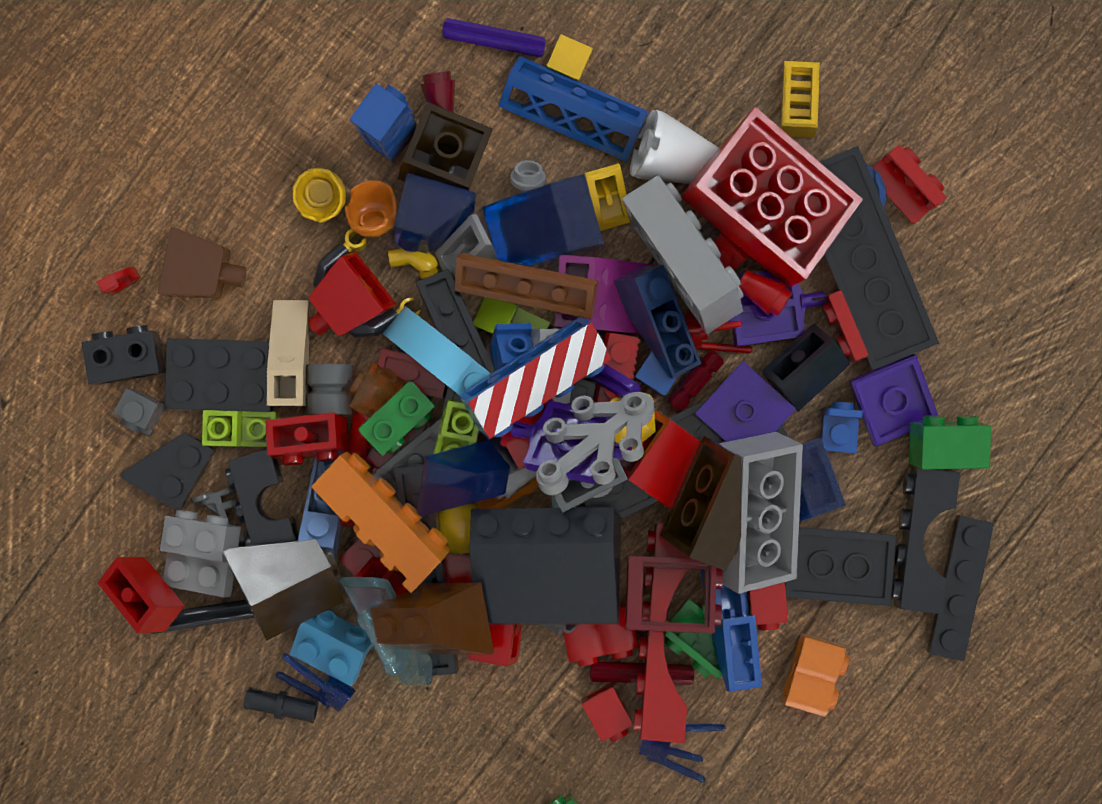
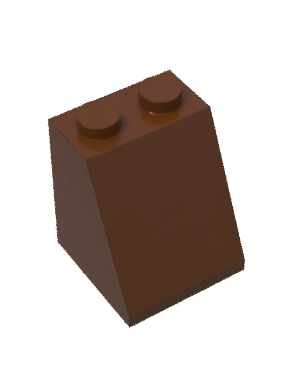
M481 582L424 583L418 586L412 593L407 591L370 608L376 641L379 645L429 654L490 655L494 653Z

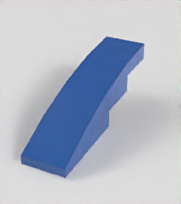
M701 570L702 584L704 588V570ZM722 584V590H716V604L722 605L721 626H715V633H712L726 691L731 692L762 687L755 615H749L747 592L738 594Z

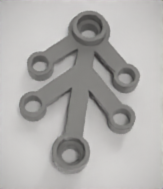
M643 392L629 393L619 402L593 403L589 396H579L573 400L571 405L577 420L587 421L592 417L612 418L605 423L565 425L561 418L547 420L543 430L549 442L560 443L564 440H584L558 461L548 460L539 466L536 472V479L540 490L547 495H556L564 491L568 485L566 473L596 449H598L597 460L591 465L593 479L598 484L612 482L616 475L613 466L615 434L627 426L626 437L619 444L622 457L630 462L639 460L644 454L641 441L642 426L649 423L654 414L655 406L653 399ZM581 407H588L585 410H579ZM554 429H560L557 432H551ZM632 446H636V447H637L636 449L631 450V451H628V450H627L629 447H632ZM602 469H608L605 473H598Z

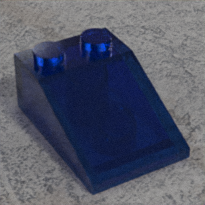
M584 174L549 183L482 207L493 247L499 261L532 267L557 260L560 255L571 256L603 247L604 242Z

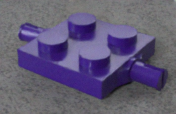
M767 270L755 272L757 274L779 281ZM743 273V274H736V275L738 276L739 280H741V278H742V276L744 275V273ZM799 284L787 288L793 293L778 317L772 313L767 315L743 293L744 297L740 299L743 312L728 321L740 320L742 322L741 327L732 328L734 347L798 338L805 332L804 315L806 308L825 305L826 299L812 301V299L825 297L824 292L803 294Z
M549 400L543 415L536 424L530 425L516 421L513 423L511 436L529 439L530 447L523 463L527 470L537 472L543 462L548 460L558 461L584 440L573 439L564 440L560 443L549 442L543 430L547 420L561 418L565 425L605 423L612 417H592L587 421H579L574 416L571 404ZM581 407L579 410H585L587 408ZM557 428L552 430L551 432H557L560 429ZM615 443L613 458L625 460L622 457L619 443ZM598 449L566 473L568 479L595 485L591 465L597 460Z

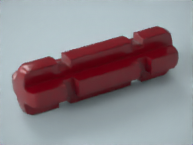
M709 351L701 360L703 363L696 366L679 385L681 388L675 390L668 398L669 404L677 411H683L690 403L689 399L691 397L694 398L712 378V372H717L724 364V360L716 352Z

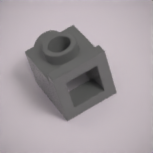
M126 388L113 414L119 416L118 420L121 421V425L140 433L141 431L151 436L165 410V403L137 389Z

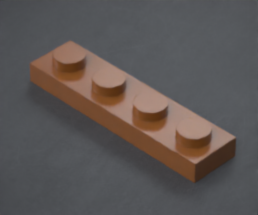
M461 253L456 258L454 291L591 319L595 314L598 280Z

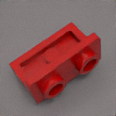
M899 144L872 168L881 175L886 186V196L911 224H915L947 197L942 192L945 188L940 180L931 173L927 176L918 166L921 163L918 156L909 147L903 149Z

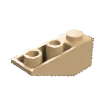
M273 300L267 364V406H306V394L309 393V385L306 384L307 364H309V300Z

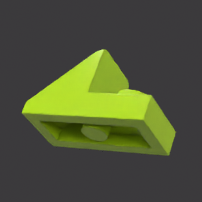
M486 297L473 321L475 327L492 335L496 324L531 323L532 329H548L550 322L519 308L513 303Z

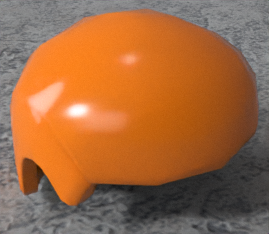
M367 180L354 186L351 189L350 202L345 206L346 219L352 231L361 236L380 237L395 226L399 216V205L392 187L381 180Z

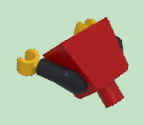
M352 229L348 230L345 234L346 242L343 245H336L317 265L313 280L314 291L309 299L318 312L308 320L311 329L320 336L324 335L330 328L338 336L347 333L355 338L379 336L384 333L401 312L404 304L414 300L413 298H406L400 303L399 309H393L397 303L357 254L366 248V238L357 245L350 243V239L357 234Z

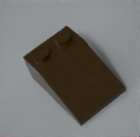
M703 436L660 536L689 558L725 571L730 561L735 558L738 552V543L741 539V457L714 440Z

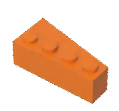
M345 452L331 464L311 487L343 521L348 522L351 519L355 523L353 530L364 544L372 547L376 545L381 550L379 552L382 557L380 561L389 571L394 569L401 572L407 578L402 583L403 586L412 593L450 552L451 549L446 545L448 540L436 528L433 527L430 530L420 521L422 515L415 507L409 503H405L403 506L394 496L396 493L395 489L383 478L377 480L367 471L370 467L362 457L356 453L350 455L348 452Z

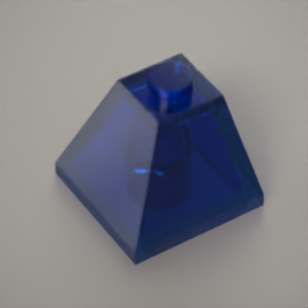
M408 173L394 224L393 244L408 252L419 251L426 254L440 248L466 219L474 214L477 193Z
M489 440L425 456L417 513L419 516H424L504 495L506 493L510 465Z

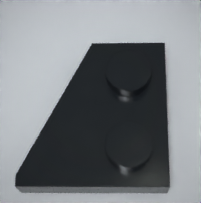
M184 432L124 471L120 477L170 507L182 510L214 456L216 449L211 446H202V441Z

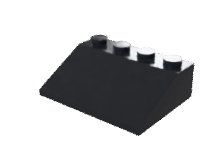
M615 507L571 508L563 513L560 508L471 509L469 543L472 582H481L489 625L619 624L621 516Z

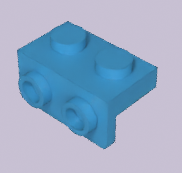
M327 610L300 624L290 655L352 686L358 679L367 652L376 642V636L368 633L363 627L353 625L337 617L332 611Z

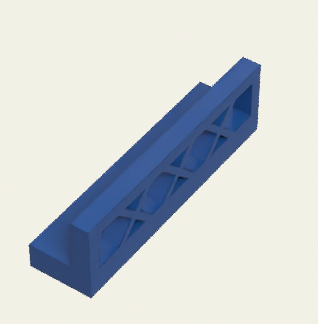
M519 56L509 73L498 105L503 109L626 162L649 112ZM513 87L525 91L531 102L521 104L510 99ZM552 103L559 106L563 116L554 118L547 115L542 105ZM585 117L591 120L595 130L586 132L579 129L575 119ZM617 131L629 136L626 147L623 148L612 143L607 133Z

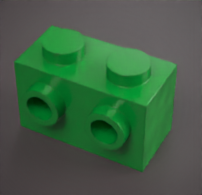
M958 415L957 421H945L943 416H923V422H910L909 464L920 469L990 468L992 426L979 422V417L973 415Z

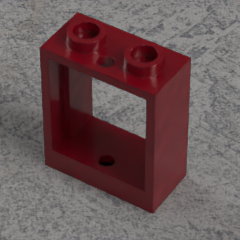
M628 556L625 630L715 633V626H721L722 605L716 604V590H722L723 569L692 558ZM643 568L704 570L703 624L642 621Z

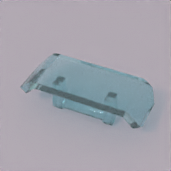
M375 577L339 578L359 614L357 622L370 638L383 662L382 666L386 674L393 675L402 685H430L432 682L433 665L428 653L377 644L370 608L397 596L390 582L386 579Z

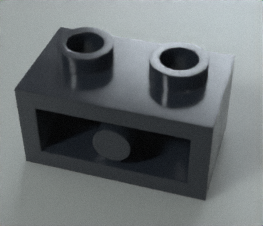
M813 324L762 370V373L773 388L799 412L842 373L850 363L835 340L816 324Z
M148 325L126 328L127 334L114 337L113 331L91 334V341L81 342L88 384L101 385L165 374L166 369L159 332L148 331Z

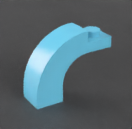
M406 306L383 333L457 394H461L491 374Z

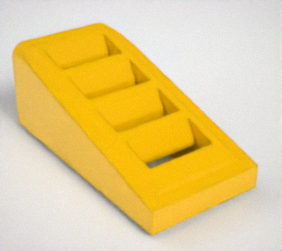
M784 61L780 128L790 137L814 138L816 136L818 128L819 62ZM791 76H810L811 81L791 80ZM791 90L810 91V95L790 93ZM790 105H808L809 109L790 108Z

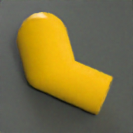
M420 246L388 250L391 268L410 264L419 271V276L422 279L438 273L436 258Z

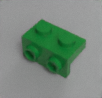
M409 381L366 420L358 430L381 456L386 452L392 454L405 442L404 435L412 428L415 430L419 429L431 417L429 412L435 406L413 382Z
M687 598L668 622L703 624V609ZM664 632V635L667 637L664 643L679 656L683 651L694 659L691 665L704 677L708 678L713 674L719 679L722 676L712 634Z

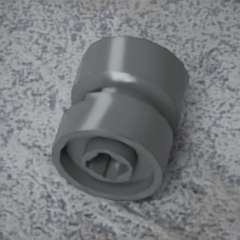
M307 364L306 384L312 387V391L306 394V414L332 412L352 414L353 395L347 392V388L353 384V365Z

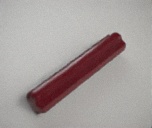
M598 662L590 665V680L593 682L636 683L637 674H644L645 663ZM667 664L673 684H693L694 667L692 665Z

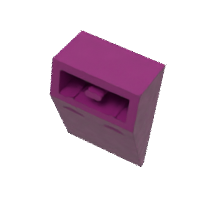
M559 256V273L598 280L595 314L591 319L584 318L593 323L597 332L641 335L626 314L613 280L640 267L653 266L654 264L597 257ZM555 312L554 329H562L579 318V316Z

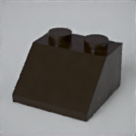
M427 102L402 161L398 180L464 205L493 128Z

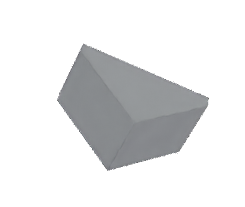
M477 214L470 215L435 252L442 270L449 269L454 281L456 258L461 253L498 260Z

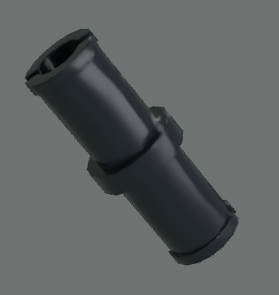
M253 687L248 688L244 699L245 710L273 714L275 719L282 720L284 717L312 724L316 719L319 702L316 700L292 697L286 691H280L278 694L254 689Z

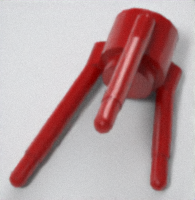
M685 312L686 318L684 319L696 350L752 353L753 349L748 346L734 347L732 344L702 342V340L708 339V334L705 333L692 312ZM740 320L727 321L712 332L739 328L742 326V322Z

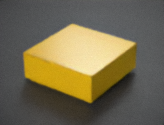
M561 34L547 64V68L580 81L593 48Z

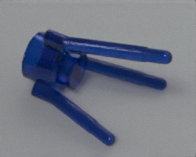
M284 653L282 655L283 660L320 689L316 691L281 671L276 673V677L318 700L326 708L331 706L337 712L340 711L356 690L352 686L332 676L324 682L289 654Z
M686 724L685 732L724 731L726 726L724 724ZM641 741L639 755L647 756L646 760L664 765L699 782H705V776L665 758L669 754L701 763L703 762L702 756L670 747L671 742Z

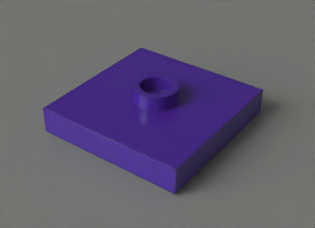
M915 354L849 380L859 411H863L862 419L869 438L875 447L909 433L910 422H923V416L927 415L939 416L917 355Z
M742 361L695 412V415L725 442L775 432L796 408Z

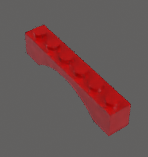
M656 523L654 531H648L646 550L647 552H653L652 557L689 558L660 536L665 523ZM645 568L644 587L650 588L649 602H643L642 621L665 622L673 594L690 569ZM647 631V638L640 637L639 659H645L644 674H637L636 695H642L641 710L635 709L633 731L640 732L639 739L685 743L687 706L676 691L668 672L664 654V632Z

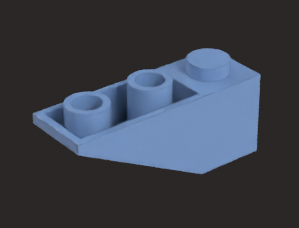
M315 458L298 541L316 539L322 551L324 552L329 549L336 561L342 526L339 523L340 517L311 487L334 461L317 462Z

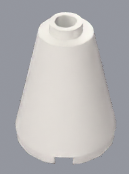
M652 110L638 135V138L642 140L639 150L634 149L630 174L644 180H651L659 175L663 182L690 184L719 147L665 112Z

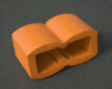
M801 633L781 699L783 704L826 717L829 709L834 710L839 696V690L835 689V684L839 675H845L849 663V656L845 655L846 648L840 644Z

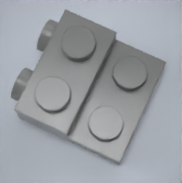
M176 510V516H165L160 551L167 552L163 578L167 585L172 588L203 594L231 597L234 575L223 551L238 547L241 526L228 524V518L222 516L207 515L206 520L197 519L198 512Z

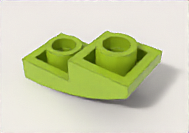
M447 399L430 463L433 468L467 474L474 442L476 443L479 429L463 402Z
M203 410L202 446L267 447L266 420L279 419V412Z

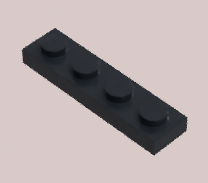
M960 515L956 516L943 575L947 579L943 614H935L927 649L929 654L960 661L965 660L994 527L992 522Z

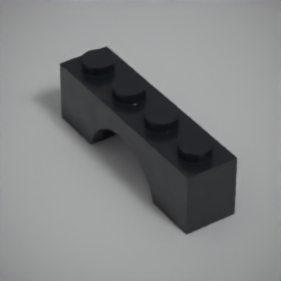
M911 467L910 473H906L904 476L903 494H907L906 509L901 508L898 525L899 529L903 530L902 543H897L895 549L894 563L899 565L897 579L893 578L892 600H895L894 606L899 609L943 614L947 579L934 571L927 562L923 550V539L928 525L936 516L956 508L960 472Z

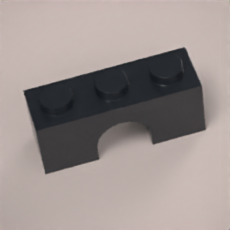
M267 449L228 460L230 468L225 470L226 478L230 488H236L239 502L235 503L236 513L240 523H246L249 536L245 537L246 547L298 541L299 533L294 516L274 519L264 512L261 505L264 491L272 485L284 482L278 460L267 456Z

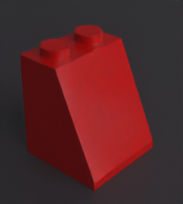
M654 410L656 432L642 442L643 456L637 461L630 462L619 459V462L629 481L671 509L701 441L666 416Z

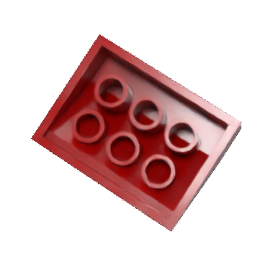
M756 107L752 108L681 195V198L777 280L787 284V288L807 279L863 200Z

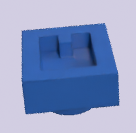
M833 402L832 408H823L819 450L857 453L859 418H862L863 411L854 410V403Z

